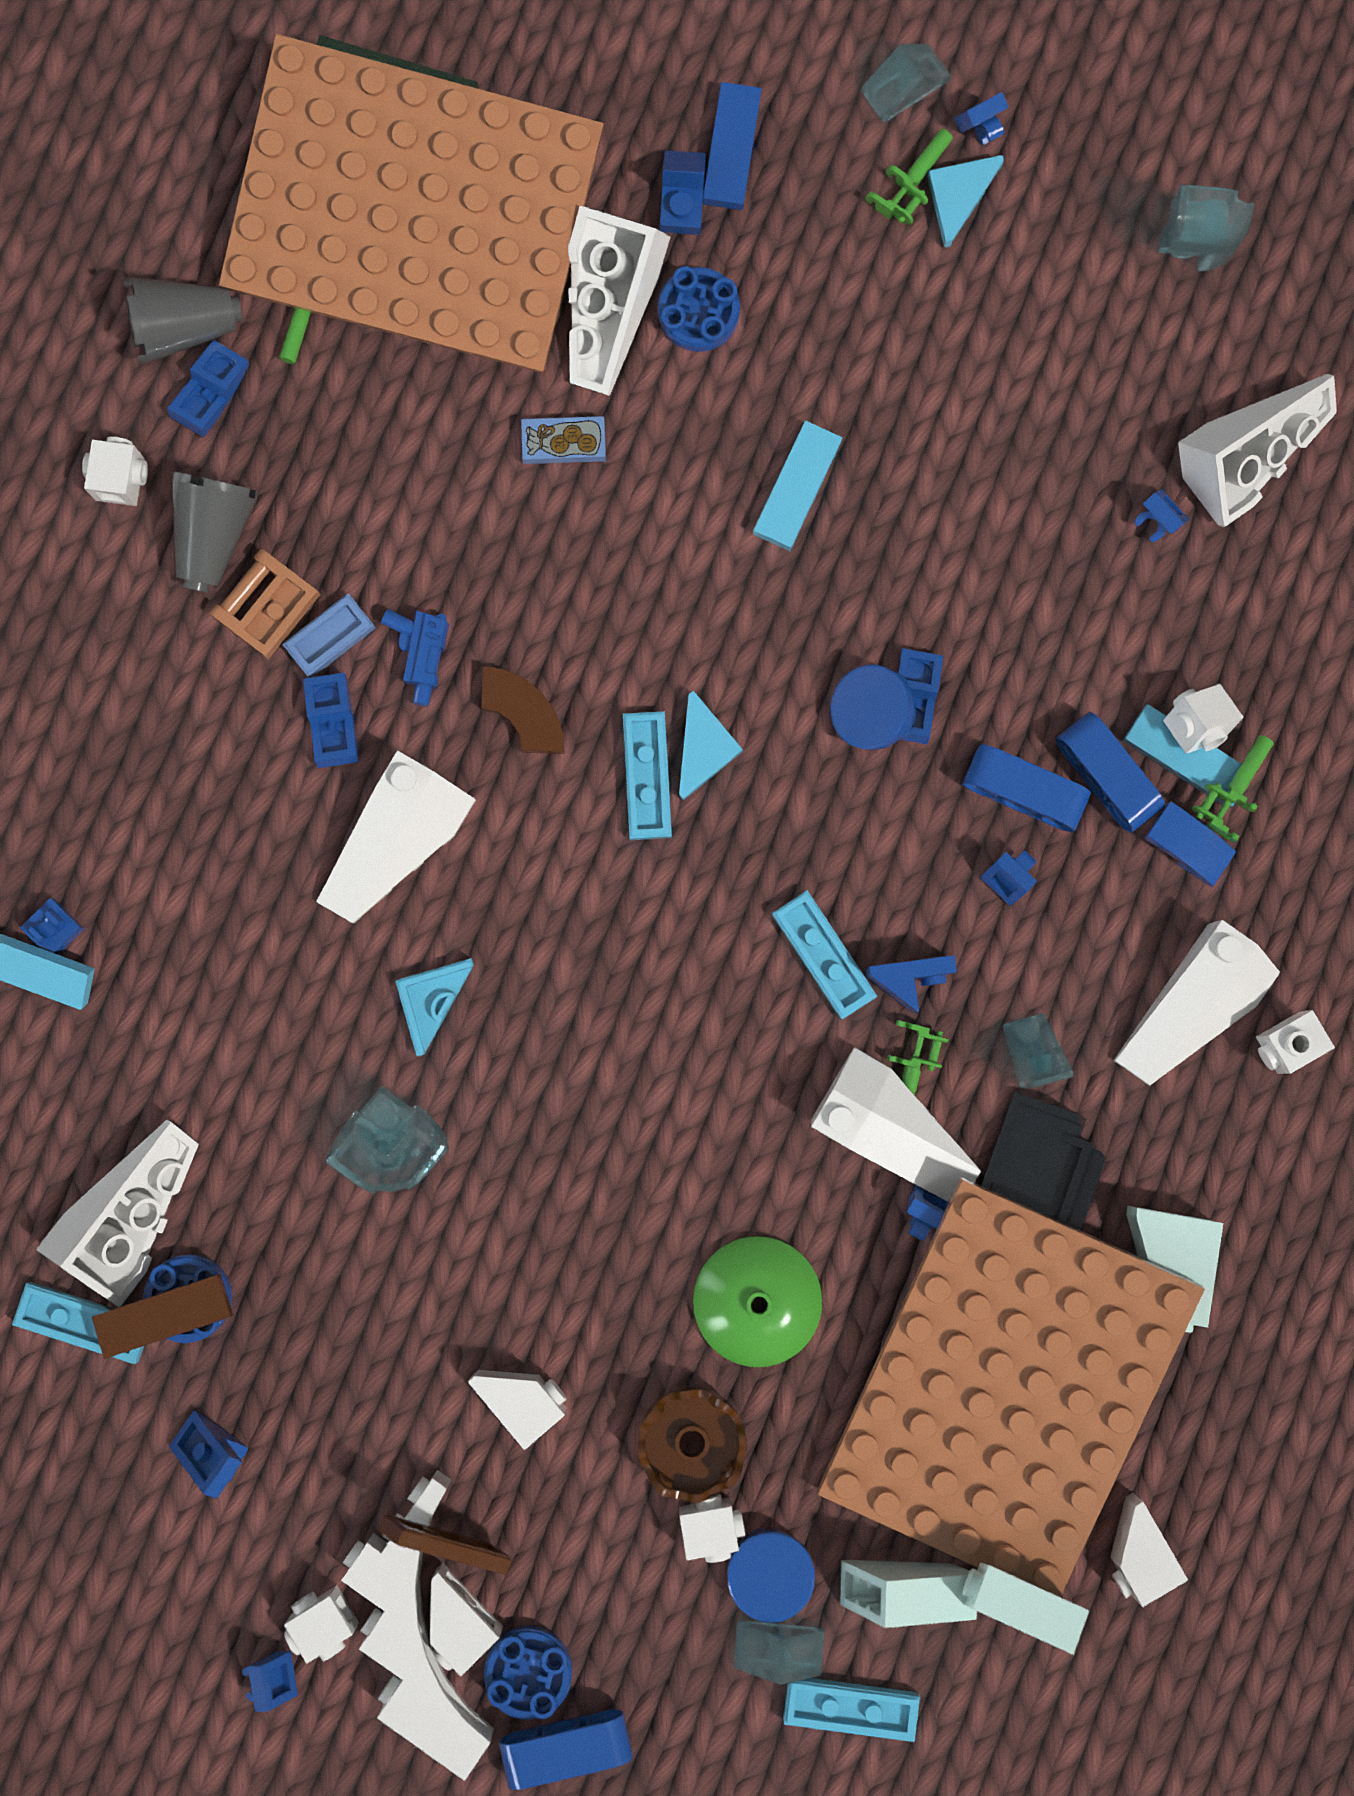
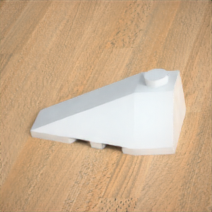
M583 206L579 207L568 246L571 263L569 303L572 304V330L569 332L570 383L606 395L611 394L658 280L670 236L646 225Z
M1323 375L1210 421L1178 442L1183 479L1219 526H1227L1253 508L1262 498L1260 490L1270 478L1275 477L1279 479L1287 470L1284 462L1298 447L1306 448L1337 413L1334 375Z
M397 750L368 800L316 902L354 924L389 894L393 887L412 871L419 868L430 855L456 835L476 800L434 771Z
M1223 920L1209 923L1113 1061L1145 1084H1153L1257 1007L1279 975V970L1255 942Z
M856 1047L852 1049L813 1115L811 1127L850 1150L949 1202L960 1178L975 1182L981 1170L890 1067Z
M166 1120L61 1216L36 1250L104 1298L121 1307L148 1270L152 1257L148 1254L157 1232L163 1233L168 1221L164 1218L172 1195L179 1193L199 1144L172 1122Z

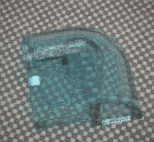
M1181 184L1170 203V218L1159 236L1158 252L1171 253L1175 258H1190L1198 255V271L1213 270L1228 262L1249 233L1254 213V203H1246L1238 199V190Z
M381 1086L360 1112L356 1110L343 1126L328 1151L325 1163L358 1187L373 1194L376 1191L394 1192L404 1188L409 1191L423 1180L446 1154L449 1146L444 1132L427 1112L417 1104L412 1109Z

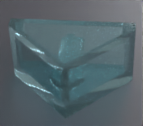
M900 44L862 86L861 92L885 123L951 79V75L929 44Z
M1044 1013L1003 1024L1020 1088H1035L1073 1077V1070Z
M737 1621L734 1668L780 1685L821 1676L825 1630L824 1628Z

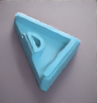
M1003 155L929 170L927 179L944 248L951 246L993 178L1001 169L1004 162Z
M694 691L688 695L679 797L683 801L743 752L740 745Z
M467 959L395 980L416 1056L425 1055L474 967L473 959Z

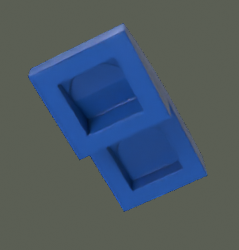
M213 340L190 368V381L167 408L169 417L204 438L237 390L249 367V361Z
M902 648L897 673L903 675L907 680L913 696L914 708L911 719V731L905 738L899 740L921 744L928 743L935 700L939 691L943 655Z
M338 673L303 679L307 718L311 723L316 766L324 768L360 762L346 674Z
M1171 801L1166 804L1144 837V839L1178 860L1176 863L1178 866L1210 887L1215 885L1236 853L1217 834Z

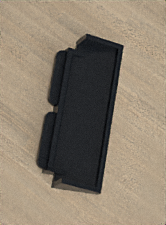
M1014 1092L981 1186L1082 1231L1106 1163V1158L1101 1151L1096 1149L1097 1145L1080 1139L1087 1120L1080 1114Z

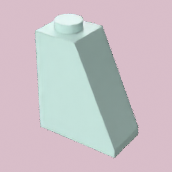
M1127 1205L1126 1215L1138 1257L1194 1281L1205 1289L1185 1332L1193 1333L1194 1325L1208 1327L1223 1223Z
M841 1560L840 1605L884 1628L977 1619V1611L964 1605L967 1596L963 1594V1588L970 1571L958 1565L947 1563Z
M980 1562L978 1570L971 1569L963 1588V1594L967 1596L964 1605L1074 1655L1089 1610Z

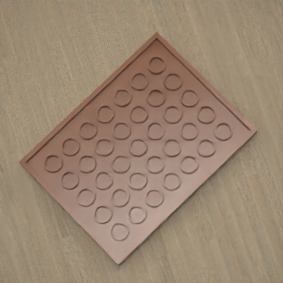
M276 34L219 286L236 293L544 374L571 264L568 246L579 207H585L604 123Z
M961 1177L818 1486V1495L975 1567H979L980 1562L1061 1597L1203 1295L1204 1287Z

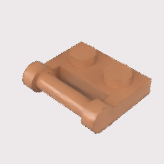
M260 548L253 557L256 562L221 605L215 604L209 614L269 660L317 600L320 593L272 555ZM269 572L275 575L274 580L241 621L235 618L234 615Z

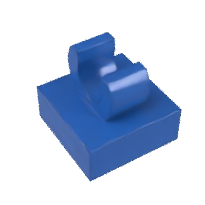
M1000 92L958 115L954 120L960 133L975 126L976 136L981 145H984L1004 134L1002 124L995 115L1009 106L1003 93Z
M1161 489L1143 503L1148 510L1139 514L1134 523L1140 526L1146 519H1154L1158 524V529L1149 539L1151 542H1155L1161 539L1167 531L1170 534L1178 531L1190 518Z
M1025 850L1015 859L1005 852L989 866L980 878L1011 906L1037 882L1028 873L1037 861Z
M50 898L20 927L39 948L57 955L85 929L53 898Z
M915 1185L908 1197L907 1213L913 1216L909 1223L911 1228L908 1233L924 1241L932 1226L936 1229L938 1228L949 1202Z
M277 1651L242 1670L243 1676L249 1675L252 1690L246 1693V1699L254 1702L255 1712H268L298 1696L291 1651Z

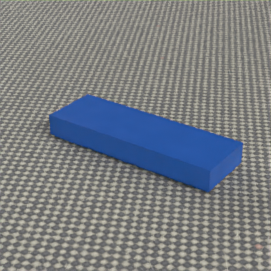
M721 82L703 205L743 211L762 88Z

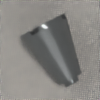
M133 277L122 278L123 288L132 287L133 294L127 295L125 302L134 347L143 346L144 355L136 356L138 365L153 362L234 332L235 322H242L238 296L230 297L227 288Z
M173 472L172 494L176 577L184 579L183 587L208 592L210 585L218 586L256 503L258 491L208 478H197L190 474Z

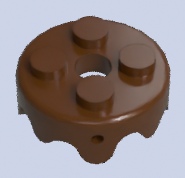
M683 1387L663 1395L648 1409L641 1422L638 1434V1457L651 1485L659 1494L667 1498H676L694 1503L704 1502L722 1490L733 1487L742 1473L747 1452L746 1433L736 1409L724 1397L712 1390L700 1387ZM697 1431L704 1437L705 1444L700 1452L688 1454L681 1449L679 1441L685 1432Z

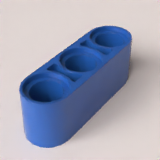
M1087 712L1055 737L1056 744L1062 754L1125 831L1129 833L1134 832L1165 808V801L1159 791L1096 714Z
M983 744L978 746L962 783L967 789L1066 832L1076 831L1091 795L1090 790L1078 783L1000 749Z
M619 1709L605 1710L519 1730L505 1735L498 1741L507 1785L512 1790L526 1789L612 1769L628 1763L633 1758L624 1713Z

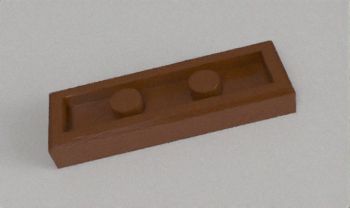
M218 1274L92 1316V1321L103 1358L106 1359L233 1316L222 1276Z
M384 1515L378 1531L397 1546L507 1575L512 1563L510 1556L492 1543L393 1515Z

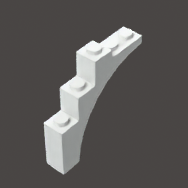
M438 1470L430 1481L422 1477L408 1497V1500L414 1503L405 1518L398 1513L396 1517L430 1526L434 1511L448 1488L451 1479ZM373 1533L366 1544L358 1540L345 1558L343 1564L349 1567L341 1581L383 1610L381 1612L375 1608L360 1631L366 1637L359 1650L400 1678L399 1680L393 1675L380 1694L378 1700L384 1704L377 1719L465 1781L489 1746L494 1728L467 1705L447 1679L441 1665L432 1653L433 1649L422 1613L420 1574L423 1552L397 1546L385 1535H382L389 1540L387 1543Z

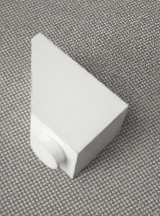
M478 1370L468 1381L524 1450L565 1416L567 1410L563 1404L567 1398L560 1387L552 1379L545 1382L540 1375Z
M1134 1493L1126 1496L1110 1556L1118 1570L1112 1574V1577L1125 1598L1132 1595L1144 1607L1185 1583L1188 1579L1144 1502Z
M442 1562L436 1568L431 1579L430 1644L434 1648L432 1653L439 1664L448 1671L453 1668L462 1676L499 1639L503 1626Z

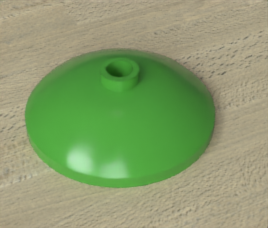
M749 1236L725 1244L706 1261L697 1277L694 1288V1314L703 1337L718 1354L743 1366L768 1367L792 1358L810 1341L821 1317L822 1293L814 1269L798 1250L775 1238ZM756 1297H763L767 1300V1307L762 1312H755L751 1309V1302Z

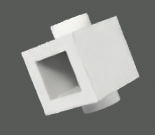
M107 437V441L92 440L90 453L84 455L82 463L83 476L86 478L84 489L96 501L137 506L140 485L144 486L147 481V462L133 443L127 439Z
M1218 684L1198 692L1195 689H1189L1180 694L1173 701L1175 707L1165 717L1163 722L1184 752L1188 754L1204 748L1205 751H1210L1221 745L1227 739V735L1243 719V715L1223 687Z
M1313 1010L1298 1012L1256 1036L1261 1045L1258 1048V1052L1262 1061L1270 1070L1275 1069L1277 1074H1291L1335 1048Z
M717 1493L704 1502L679 1506V1517L687 1560L705 1557L706 1562H720L731 1558V1552L739 1551L737 1537L745 1536L741 1509L732 1510L730 1497L721 1499V1494Z
M336 1585L319 1597L314 1592H311L291 1606L293 1613L284 1624L286 1628L284 1634L292 1652L296 1655L301 1654L306 1664L320 1656L322 1661H326L345 1647L343 1641L353 1635L359 1622Z

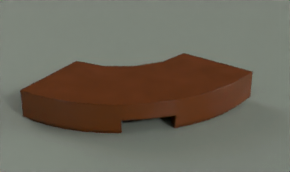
M483 666L482 710L499 714L512 723L520 736L523 753L565 754L563 732L559 719L542 692L529 681L515 673Z

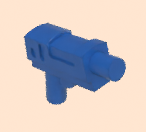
M387 609L381 624L400 633L399 647L403 652H408L403 681L405 684L415 685L412 703L428 707L432 689L436 690L438 686L439 676L437 673L441 653L445 650L449 629L447 618L444 614L433 616L416 611L415 621H412Z

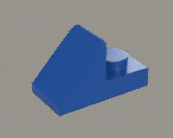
M665 150L660 215L661 232L701 234L706 153Z
M955 955L869 966L865 969L866 977L902 1006L912 1013H918L919 1006L915 979H920L921 986L947 983L946 975L956 973L957 969Z
M195 1410L169 1445L171 1451L201 1492L215 1499L218 1498L227 1483L233 1478L236 1470L243 1462L242 1458L248 1451L244 1443Z

